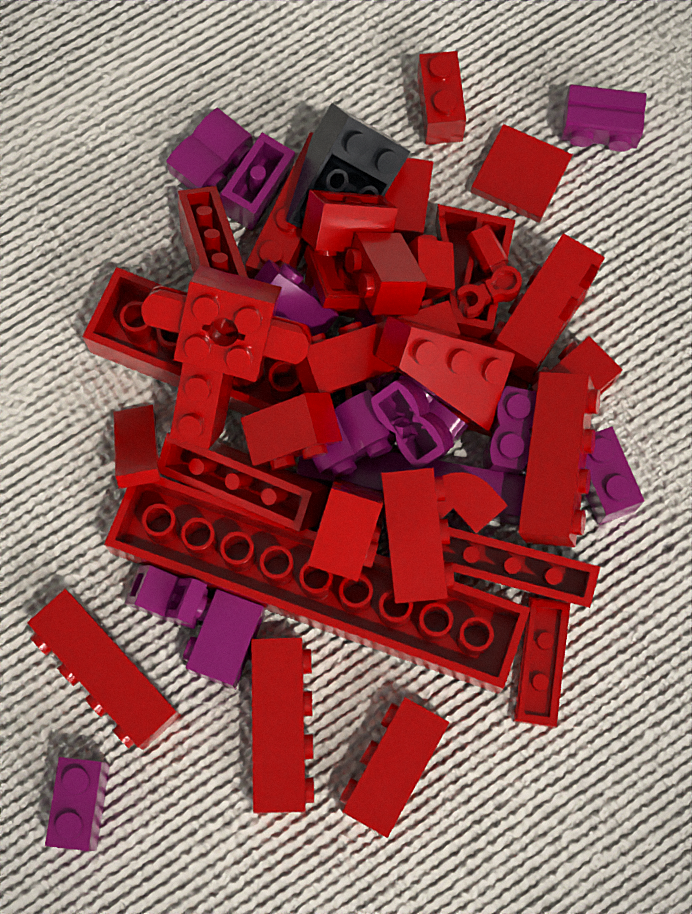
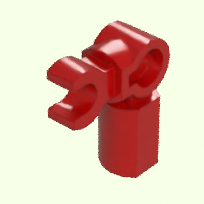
M488 224L470 232L466 237L485 274H490L489 277L481 281L482 284L479 286L466 284L457 290L456 297L458 300L471 296L477 301L474 306L466 309L467 318L479 316L483 312L485 305L489 303L495 305L499 302L513 301L517 298L522 284L520 272L516 268L506 265L509 260L491 226Z

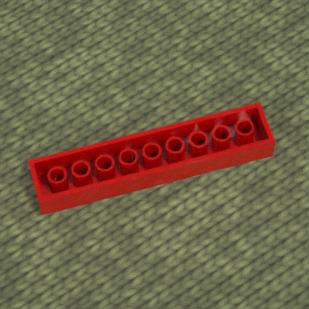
M160 477L161 481L128 487L104 543L111 554L140 565H151L179 578L196 579L207 584L206 588L215 592L217 589L264 606V609L494 693L499 694L504 689L531 608L454 581V588H447L448 598L395 604L391 559L376 553L372 567L363 566L358 581L307 566L318 532L309 529L300 532L211 494Z

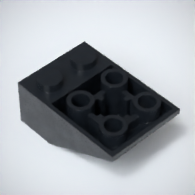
M331 103L311 137L286 221L302 229L310 190L385 196L411 151L392 137Z

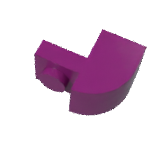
M139 565L124 604L168 622L195 629L198 618L205 608L210 590L206 589L207 584L196 579L179 578L151 565Z

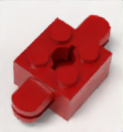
M199 265L191 278L188 292L158 285L149 292L141 307V315L147 325L179 334L173 360L254 382L258 379L265 357L289 364H299L305 359L312 339V334L306 324L275 316L282 287Z

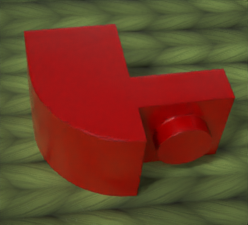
M464 472L443 475L446 501L437 502L439 519H442L453 509L467 526L477 534L508 506L486 481L476 475Z

